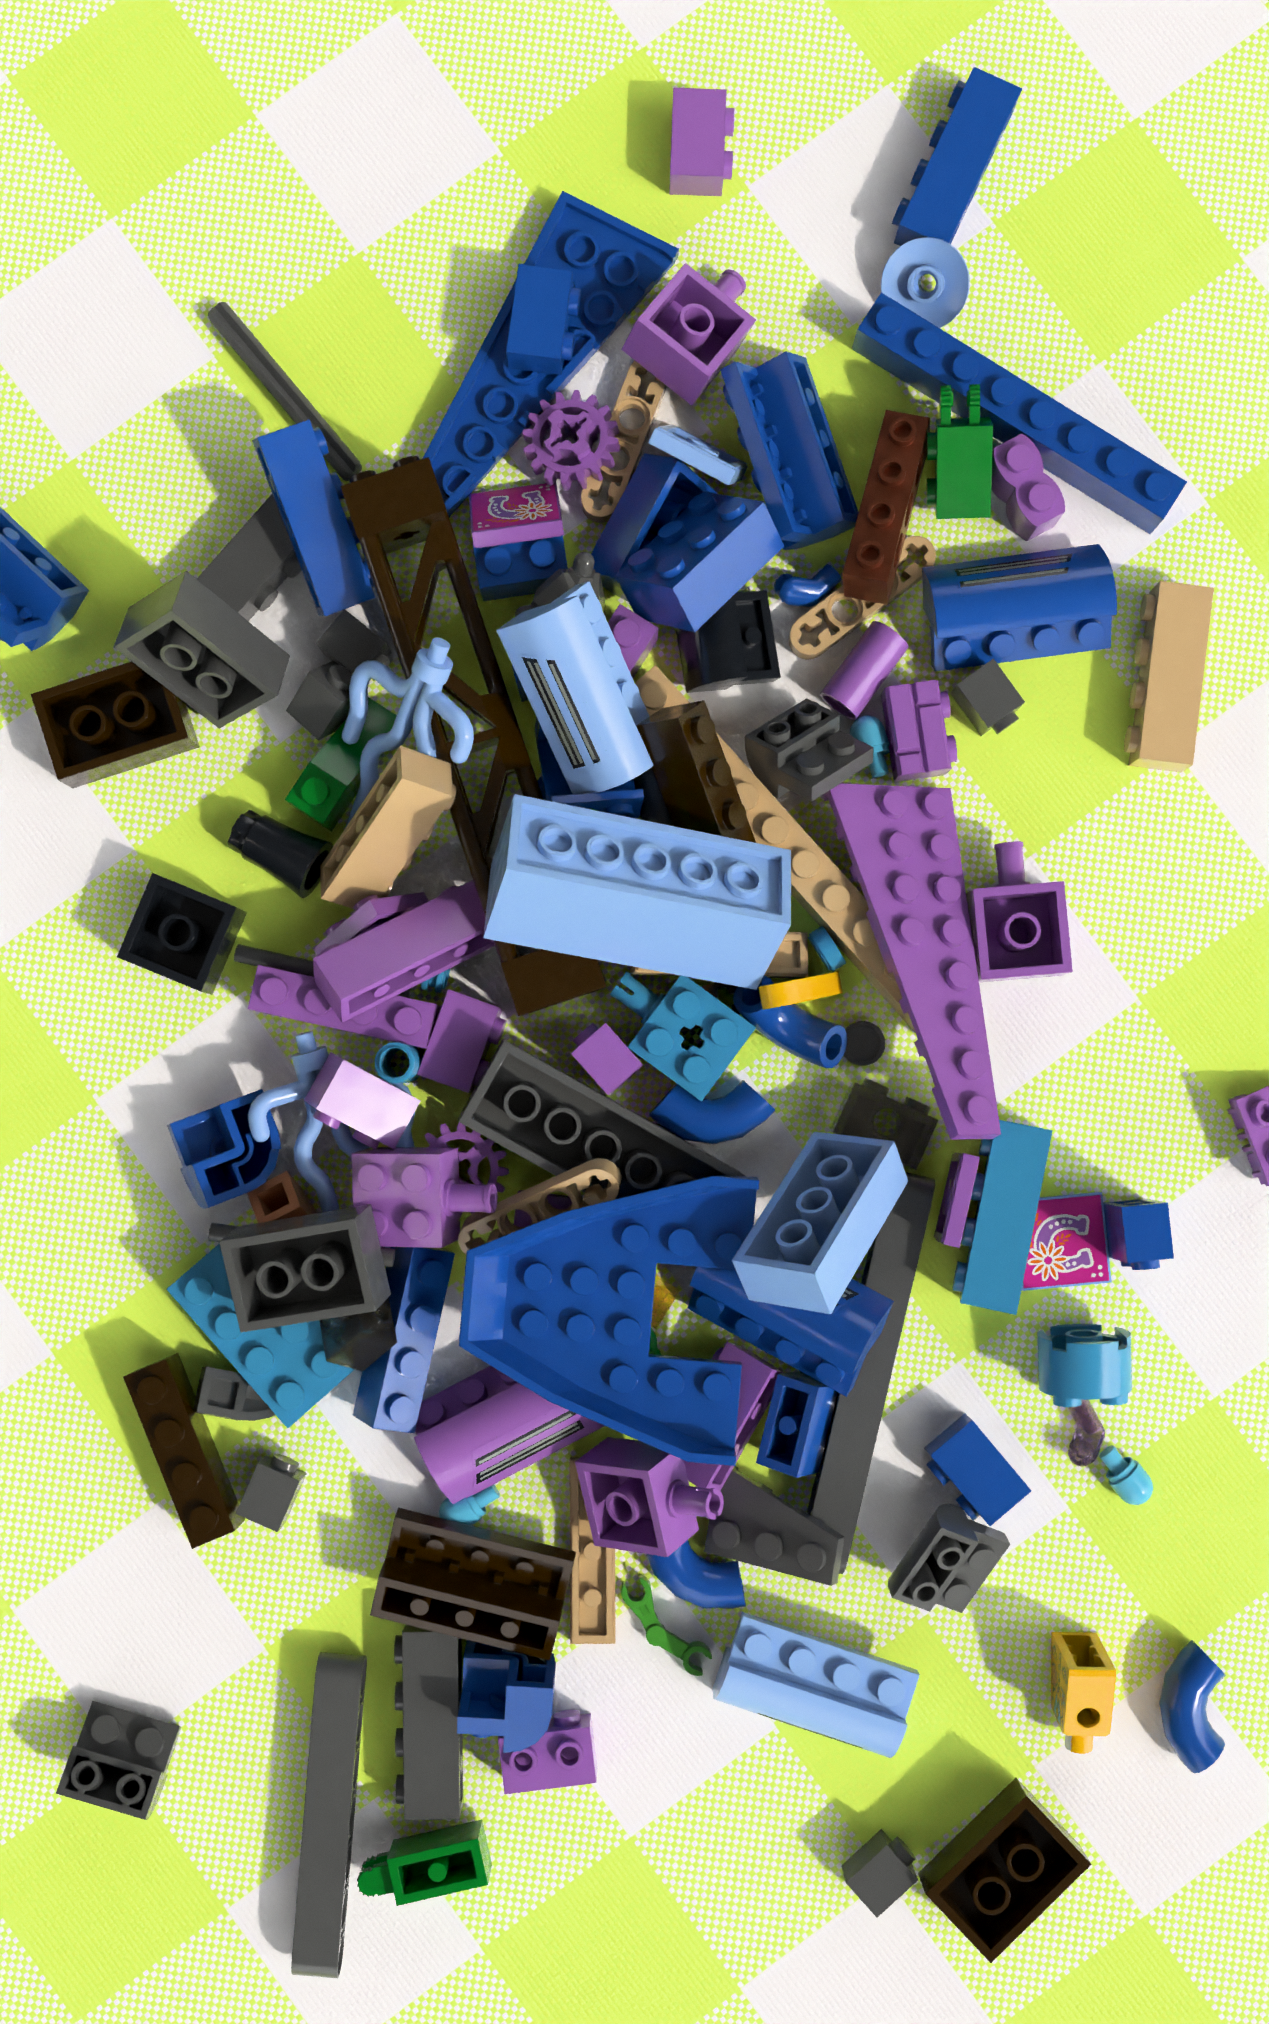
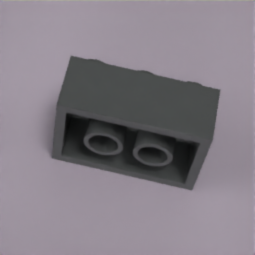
M188 571L178 575L130 606L114 644L116 650L219 729L278 696L290 659L288 653Z
M371 1204L238 1226L219 1241L240 1332L373 1312L391 1295Z

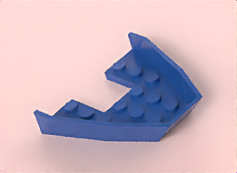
M711 1176L566 1211L468 1250L466 1254L459 1346L547 1401L687 1462L736 1466L735 1443L742 1363L737 1361L649 1354L657 1263L736 1270L732 1259L754 1226L756 1192L759 1190L760 1180L757 1177Z

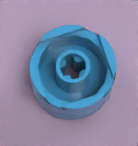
M1098 1324L1050 1327L1051 1336H1047L1043 1330L1038 1331L1039 1390L1053 1396V1404L1060 1407H1077L1082 1405V1400L1100 1399V1403L1105 1405H1123L1128 1403V1393L1132 1391L1131 1333L1126 1329L1114 1327L1115 1335L1103 1334L1102 1326Z

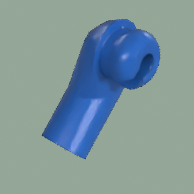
M826 564L811 579L793 577L788 573L782 574L775 580L773 588L775 594L780 597V600L788 605L812 607L841 582L842 578L831 565Z

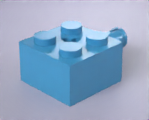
M626 971L620 982L632 990L634 994L630 995L616 985L609 995L643 1018L641 1020L643 1026L630 1042L628 1048L702 1102L756 1027L688 977L679 976L666 995L661 993L658 996ZM695 1025H698L702 1029L699 1037L703 1040V1043L700 1047L691 1045L688 1049H684L681 1046L684 1038L679 1034L680 1030L683 1027L692 1029Z

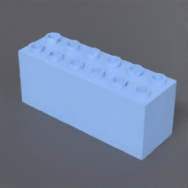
M514 794L491 863L483 938L757 990L791 926V850Z

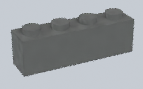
M273 494L270 495L197 578V580L247 621L258 610L263 612L272 605L278 596V587L287 577L294 578L301 572Z
M405 1625L402 1635L395 1636L394 1644L395 1664H402L403 1682H396L395 1710H403V1728L396 1729L395 1754L396 1757H403L404 1774H397L396 1803L404 1804V1820L460 1819L464 1804L463 1734H457V1716L462 1694V1638Z

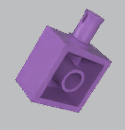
M685 263L636 320L621 350L692 406L719 374L720 369L737 352L756 321L754 317L735 303V300L746 289L743 277L738 272L727 269L713 285Z
M1021 841L1004 842L994 845L999 884L994 885V887L975 888L966 893L979 983L1062 976L1073 972L1064 881L1030 884V882L1026 881L1023 842Z
M377 1147V1149L368 1148L351 1153L353 1207L371 1204L380 1247L443 1248L458 1240L460 1212L494 1213L497 1208L498 1195L495 1184H459L458 1148L395 1147V1149H392L390 1147Z
M607 1437L575 1461L594 1546L668 1557L699 1531L696 1516L715 1520L716 1516H720L722 1513L724 1499L719 1489L689 1486L684 1460L639 1440Z

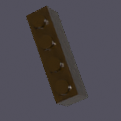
M704 700L662 708L636 725L653 762L652 770L675 827L756 843L747 819L745 807L739 797L731 775L730 766L726 761L716 734L714 722L710 717Z
M176 1353L124 1376V1381L191 1548H196L234 1532L245 1521V1518L236 1514L239 1503L203 1414L193 1412L196 1396L179 1354Z

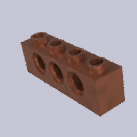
M890 410L885 411L842 573L845 597L888 605L927 456V433L930 432L929 417Z

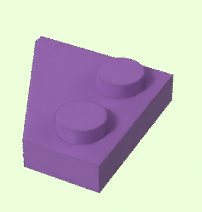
M424 892L378 898L377 895H370L354 905L353 909L355 912L349 918L330 926L325 931L327 937L313 949L318 956L326 947L332 944H342L353 939L371 925H381L398 917L406 908L412 905L420 906L429 900Z

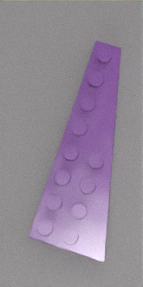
M840 783L823 794V799L830 802L838 824L834 829L838 839L844 840L853 864L849 868L854 882L858 881L867 901L869 910L866 914L887 971L895 976L902 995L899 1003L903 1014H909L918 1040L914 1043L919 1057L923 1056L933 1078L935 1087L932 1088V1092L950 1140L994 1139L1001 1135L951 788Z

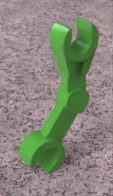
M639 1574L641 1585L645 1588V1592L640 1597L631 1596L626 1583L623 1581L621 1588L622 1598L641 1620L649 1644L659 1646L683 1660V1666L689 1674L702 1676L703 1669L692 1664L689 1661V1657L694 1652H701L709 1659H712L710 1648L700 1641L688 1643L665 1629L654 1610L651 1585L646 1576Z

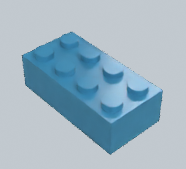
M999 1120L1001 1135L994 1139H981L979 1155L987 1156L984 1174H976L971 1200L978 1201L975 1218H966L961 1241L962 1245L969 1246L966 1263L957 1261L952 1288L953 1291L960 1292V1303L1017 1315L1053 1130Z
M220 1243L167 1288V1291L287 1428L292 1426L361 1364L323 1320L240 1332Z

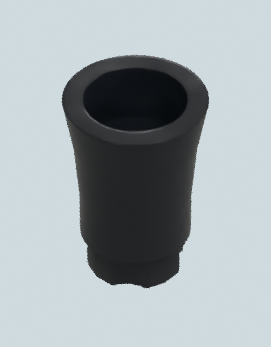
M248 810L239 816L232 827L231 835L228 839V847L241 854L244 860L263 869L284 883L301 898L310 895L319 884L320 866L333 848V844L329 841L304 834L267 815L260 816L252 810Z

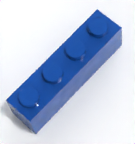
M973 67L966 83L958 80L947 107L953 109V112L948 122L939 120L929 143V146L935 148L929 161L923 158L920 160L910 185L916 187V190L911 200L902 198L894 215L892 224L898 226L894 244L902 246L908 241L921 237H934L950 244L952 243L1015 110L1022 88L976 67Z
M309 419L253 439L252 442L318 615L328 616L376 598L372 589L374 584L366 560L362 561L356 546L360 542L351 517L346 518L340 500L344 499L340 487L342 483L336 472L329 473L323 457L329 451L321 429L319 427L313 428Z
M390 1247L395 1249L393 1267H386L391 1295L375 1313L353 1416L373 1429L415 1434L455 1253L444 1248Z

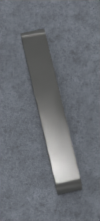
M320 1652L318 1656L314 1684L292 1949V1975L338 1979L341 1971L366 1682V1655Z

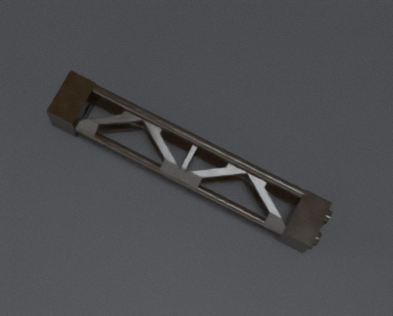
M409 456L396 461L393 464V469L378 474L373 470L357 473L349 478L350 483L340 487L405 679H408L412 674L411 668L416 654L422 649L421 645L440 571L447 568L489 694L479 695L452 672L442 689L493 728L474 734L470 754L497 745L479 812H472L457 765L450 757V750L454 741H448L441 717L435 710L432 715L431 727L436 745L437 759L451 763L452 783L456 786V796L449 810L486 916L490 870L493 860L489 856L508 777L516 774L523 796L544 799L429 457L419 459L418 456ZM426 541L410 600L402 602L386 554ZM493 940L518 1016H524L607 988L598 960L543 949L521 956L516 944Z

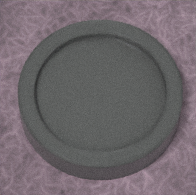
M858 1021L850 1024L845 1029L847 1033V1047L843 1056L850 1063L866 1066L875 1063L882 1056L885 1049V1037L878 1026L868 1021Z

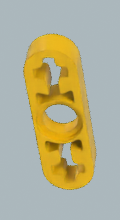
M839 971L758 987L763 1010L843 993Z

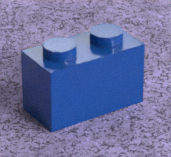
M518 264L506 348L509 368L562 375L564 360H572L575 333L568 332L570 316L578 317L581 289L574 288L573 272L571 270Z
M563 535L476 548L473 545L479 589L483 601L535 594L536 589L558 569H568Z
M1135 1199L1103 1203L1109 1258L1119 1260L1122 1267H1132V1270L1160 1268V1260L1174 1259L1168 1202Z
M801 1371L777 1374L756 1463L796 1478L818 1473L838 1392Z
M966 1413L924 1447L933 1458L926 1464L943 1486L950 1480L962 1493L955 1500L973 1521L981 1516L989 1526L993 1525L1032 1491Z

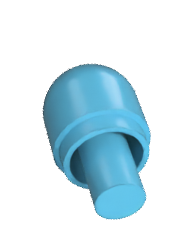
M861 716L853 722L849 734L874 747L873 763L868 765L872 778L882 777L889 773L884 756L890 752L888 748L890 743L884 725L874 716Z
M1113 1445L1105 1448L1099 1457L1109 1469L1106 1477L1118 1496L1124 1502L1131 1505H1140L1148 1501L1153 1493V1483L1139 1462L1133 1460L1132 1457L1123 1458Z
M494 1484L475 1495H471L468 1498L465 1497L455 1504H452L446 1498L440 1505L439 1518L473 1525L487 1513L485 1506L499 1498L500 1493Z

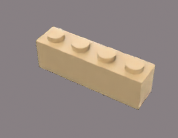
M1159 581L1149 594H1144L1140 607V621H1146L1144 638L1140 637L1138 639L1134 656L1135 664L1140 665L1139 681L1133 683L1129 697V707L1135 709L1133 726H1128L1124 739V752L1130 753L1128 766L1181 773L1193 765L1214 587Z
M403 746L398 748L321 864V899L353 909L356 903L370 895H377L378 898L389 896L394 880L401 870L405 871L408 869L417 847L422 841L425 842L430 838L438 817L443 811H448L453 805L456 796V786L452 783L451 763Z

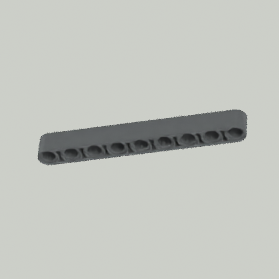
M905 1172L908 1178L907 1185L868 1250L861 1284L893 1300L894 1303L881 1335L865 1357L854 1387L847 1397L839 1392L837 1394L819 1472L815 1475L807 1513L845 1537L839 1574H843L847 1566L934 1195L935 1179Z

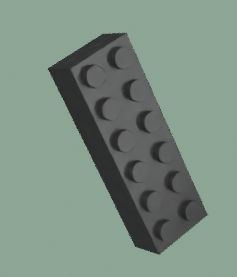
M505 1039L501 1040L458 1117V1121L556 1176L597 1158L613 1162L619 1168L622 1175L616 1199L711 1176H746L734 1167ZM594 1175L589 1187L599 1184L603 1189H606L609 1180L600 1181Z

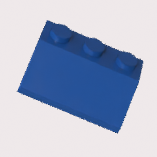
M644 453L591 553L595 561L593 569H595V572L600 573L602 586L610 593L627 602L628 600L615 575L628 564L630 556L644 549L658 535V531L662 526L674 521L688 507V503L692 498L703 492L718 494L681 460Z

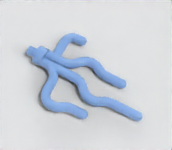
M435 637L432 639L429 648L420 649L416 654L411 668L412 674L408 679L398 677L389 667L377 660L364 661L353 672L349 685L350 709L342 731V739L345 743L355 744L360 738L368 712L367 689L371 679L376 680L391 694L403 699L392 729L387 733L378 734L370 739L362 751L360 758V786L345 828L379 778L378 762L380 755L383 752L395 750L403 745L412 727L417 752L437 758L431 727L434 710L454 730L455 739L450 750L452 761L462 764L468 759L474 740L470 719L463 710L441 692L443 685L448 681L453 667L452 660L447 656L450 648L448 641Z
M313 1031L295 1036L299 1053L292 1055L291 1058L298 1081L267 1090L258 1095L251 1103L248 1121L252 1137L255 1141L264 1142L270 1136L266 1119L267 1112L270 1109L302 1098L305 1099L329 1056L326 1046L317 1047ZM390 1083L412 1095L409 1088L403 1083ZM304 1101L307 1117L305 1124L297 1135L293 1148L295 1165L300 1175L315 1189L322 1212L339 1210L340 1207L329 1176L312 1158L313 1144L322 1130L323 1122L313 1117L317 1109ZM415 1112L396 1147H415L411 1133ZM341 1122L338 1129L331 1127L333 1137L339 1149L349 1157H351V1153L371 1148L354 1139L348 1125Z

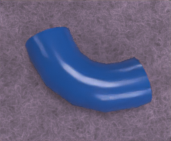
M763 976L758 987L774 984V982L767 976ZM744 987L736 988L733 996L736 1009L745 1020L756 1027V1031L772 1043L796 1057L824 1068H833L841 1061L847 1047V1033L844 1027L819 1018L796 1004L763 1010L758 988L757 990Z
M742 1080L724 1097L712 1100L704 1098L702 1102L676 1084L654 1107L649 1116L658 1125L683 1140L714 1145L743 1138L765 1122L775 1112V1109Z
M688 1540L668 1557L646 1554L653 1574L676 1597L701 1608L733 1609L746 1606L738 1561L710 1562L699 1557L691 1549Z
M1191 1640L1182 1648L1165 1673L1159 1706L1165 1737L1181 1762L1195 1774L1209 1768L1224 1750L1225 1742L1208 1721L1206 1706L1208 1696L1226 1675Z

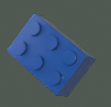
M703 492L692 498L688 503V507L674 521L662 526L658 531V535L644 549L631 555L628 559V564L615 577L634 613L649 622L696 632L784 547V544L764 501Z

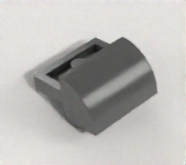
M807 698L744 736L745 752L752 772L776 798H780L789 791H792L812 802L873 763L874 747L854 738L850 734L840 731V715Z
M942 1504L936 1509L890 1575L888 1589L893 1599L929 1612L935 1604L962 1613L1011 1544L1004 1532L968 1519L962 1507L953 1504Z
M92 1701L77 1745L73 1746L56 1794L148 1820L155 1809L168 1776L166 1772L181 1727Z

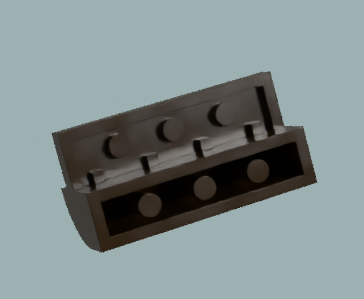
M398 1507L386 1558L378 1577L370 1616L550 1661L576 1552Z

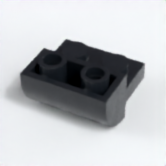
M767 590L736 592L696 632L676 628L686 693L727 690L733 685L774 682L781 678Z

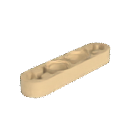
M635 360L629 367L610 419L617 422L619 434L614 437L619 440L620 450H623L629 456V463L624 469L618 471L611 470L605 466L600 468L602 477L611 482L608 489V501L612 505L604 504L601 510L594 509V500L590 496L598 497L604 482L603 480L599 482L592 475L587 477V488L582 489L581 493L583 513L588 519L596 523L609 521L633 476L667 388L663 382L655 377L658 383L651 382L645 393V400L638 397L641 389V377L638 374L645 375L648 370ZM633 408L642 412L645 422L640 428L630 430L622 426L620 416L627 409Z
M910 536L905 539L898 567L905 562L908 556V549L913 553L919 551L924 553L921 561L923 567L934 565L936 550L927 538ZM913 563L903 570L901 577L906 579L905 582L901 581L900 575L896 571L888 604L922 580V567L920 568L919 565ZM841 586L792 625L788 637L791 651L799 658L805 660L815 659L887 605L845 597L843 586ZM847 600L853 603L857 611L854 620L843 623L835 619L832 614V606L835 602ZM823 614L828 627L818 635L816 639L818 646L813 647L810 643L802 646L799 643L802 636L801 629L805 628L808 632L814 631L822 623V619L817 616ZM829 628L836 632V634L831 635Z
M593 1159L497 1202V1208L494 1213L475 1212L467 1217L458 1235L460 1249L467 1254V1251L525 1228L517 1227L509 1221L507 1213L511 1210L519 1209L527 1212L532 1219L530 1225H533L566 1211L615 1200L621 1185V1172L613 1162L607 1159ZM596 1175L600 1181L608 1179L607 1188L603 1189L599 1184L589 1187L592 1177ZM586 1188L584 1197L582 1199L581 1190ZM555 1191L563 1192L570 1197L572 1205L567 1209H556L548 1203L547 1195ZM497 1221L498 1228L493 1230ZM476 1229L480 1235L492 1232L487 1242H485L481 1237L475 1239L472 1237L474 1230Z

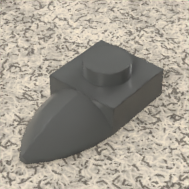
M207 1366L202 1367L193 1407L194 1413L236 1421H255L275 1416L274 1412L240 1373Z

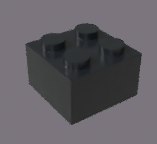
M152 873L117 958L200 992L213 995L247 912Z

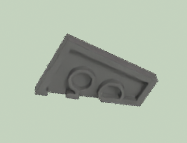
M734 1466L721 1489L724 1499L722 1513L720 1516H716L715 1520L709 1519L704 1552L830 1586L837 1584L845 1537L801 1508H795L773 1494L772 1489L761 1482L751 1480L739 1472L738 1467Z

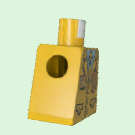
M1051 1632V1708L1062 1733L1065 1734V1748L1079 1754L1089 1753L1093 1750V1736H1107L1111 1732L1116 1669L1098 1634L1093 1632Z

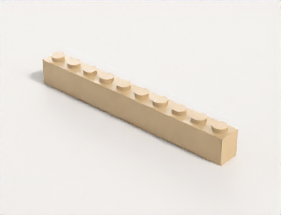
M656 665L635 682L649 716L662 708L690 703ZM717 734L726 761L730 766L731 775L739 797L745 807L747 819L756 843L791 850V895L820 927L823 926L840 950L915 1032L909 1014H903L899 1003L902 995L895 976L887 971L866 914L869 908L865 897Z

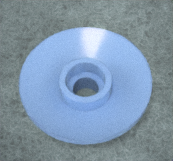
M934 237L916 238L900 246L888 259L881 279L882 293L938 328L950 323L961 312L967 301L970 289L969 270L963 256L950 243ZM925 274L932 275L936 281L933 291H926L921 286V279Z

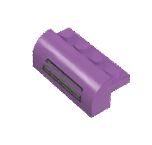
M488 1366L423 1400L415 1430L417 1436L414 1437V1440L434 1481L450 1502L455 1504L465 1497L468 1498L471 1495H475L604 1427V1425L547 1401L494 1367Z

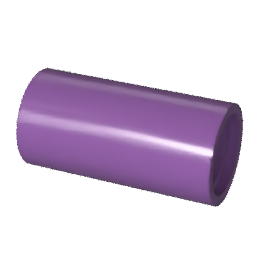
M873 621L820 692V696L838 713L849 719L856 720L909 648L907 642L887 625Z

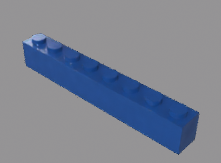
M882 292L857 329L852 350L939 404L940 386L951 385V391L953 392V407L951 411L961 418H968L966 395L969 385L980 384V418H991L993 437L1004 443L1021 433L1024 434L1039 450L1045 470L1148 534H1151L1164 520L1187 483L1181 477Z

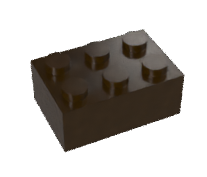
M132 661L31 694L57 779L72 789L200 747L186 703Z
M1015 1778L918 1875L925 1894L979 1952L992 1963L1092 1864L1080 1844L1032 1793Z

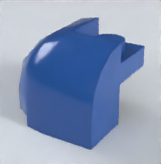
M262 1089L167 1125L183 1167L180 1168L193 1198L201 1208H210L253 1191L267 1182L266 1180L275 1169L281 1144L279 1132L271 1111L269 1110L266 1115L270 1136L264 1142H257L253 1139L248 1121L251 1103L258 1095L264 1093Z
M467 1640L463 1657V1682L457 1716V1734H471L478 1738L504 1736L503 1753L522 1751L537 1743L548 1730L552 1716L556 1673L554 1653H552L549 1661Z

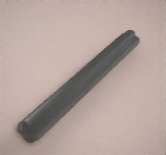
M220 302L208 313L211 323L292 420L297 424L310 419L313 428L319 427L321 429L329 451L323 457L344 481H349L350 477L359 473L362 470V465L357 457L226 302Z

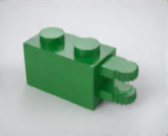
M980 384L969 385L966 395L968 418L951 419V408L953 407L951 385L940 386L939 419H936L935 432L927 433V461L935 460V478L926 479V506H934L936 519L991 518L993 424L990 417L980 418Z
M483 1820L394 1839L390 1851L379 1853L376 1857L373 1855L371 1858L367 1857V1860L363 1862L362 1872L359 1873L357 1878L359 1892L361 1891L363 1895L368 1897H374L375 1894L381 1896L394 1893L396 1906L488 1885L492 1861Z

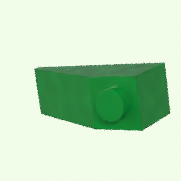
M368 697L367 717L357 743L347 744L343 741L342 731L345 720L311 759L285 800L295 809L332 832L358 793L360 786V758L364 747L376 735L389 732L397 715Z

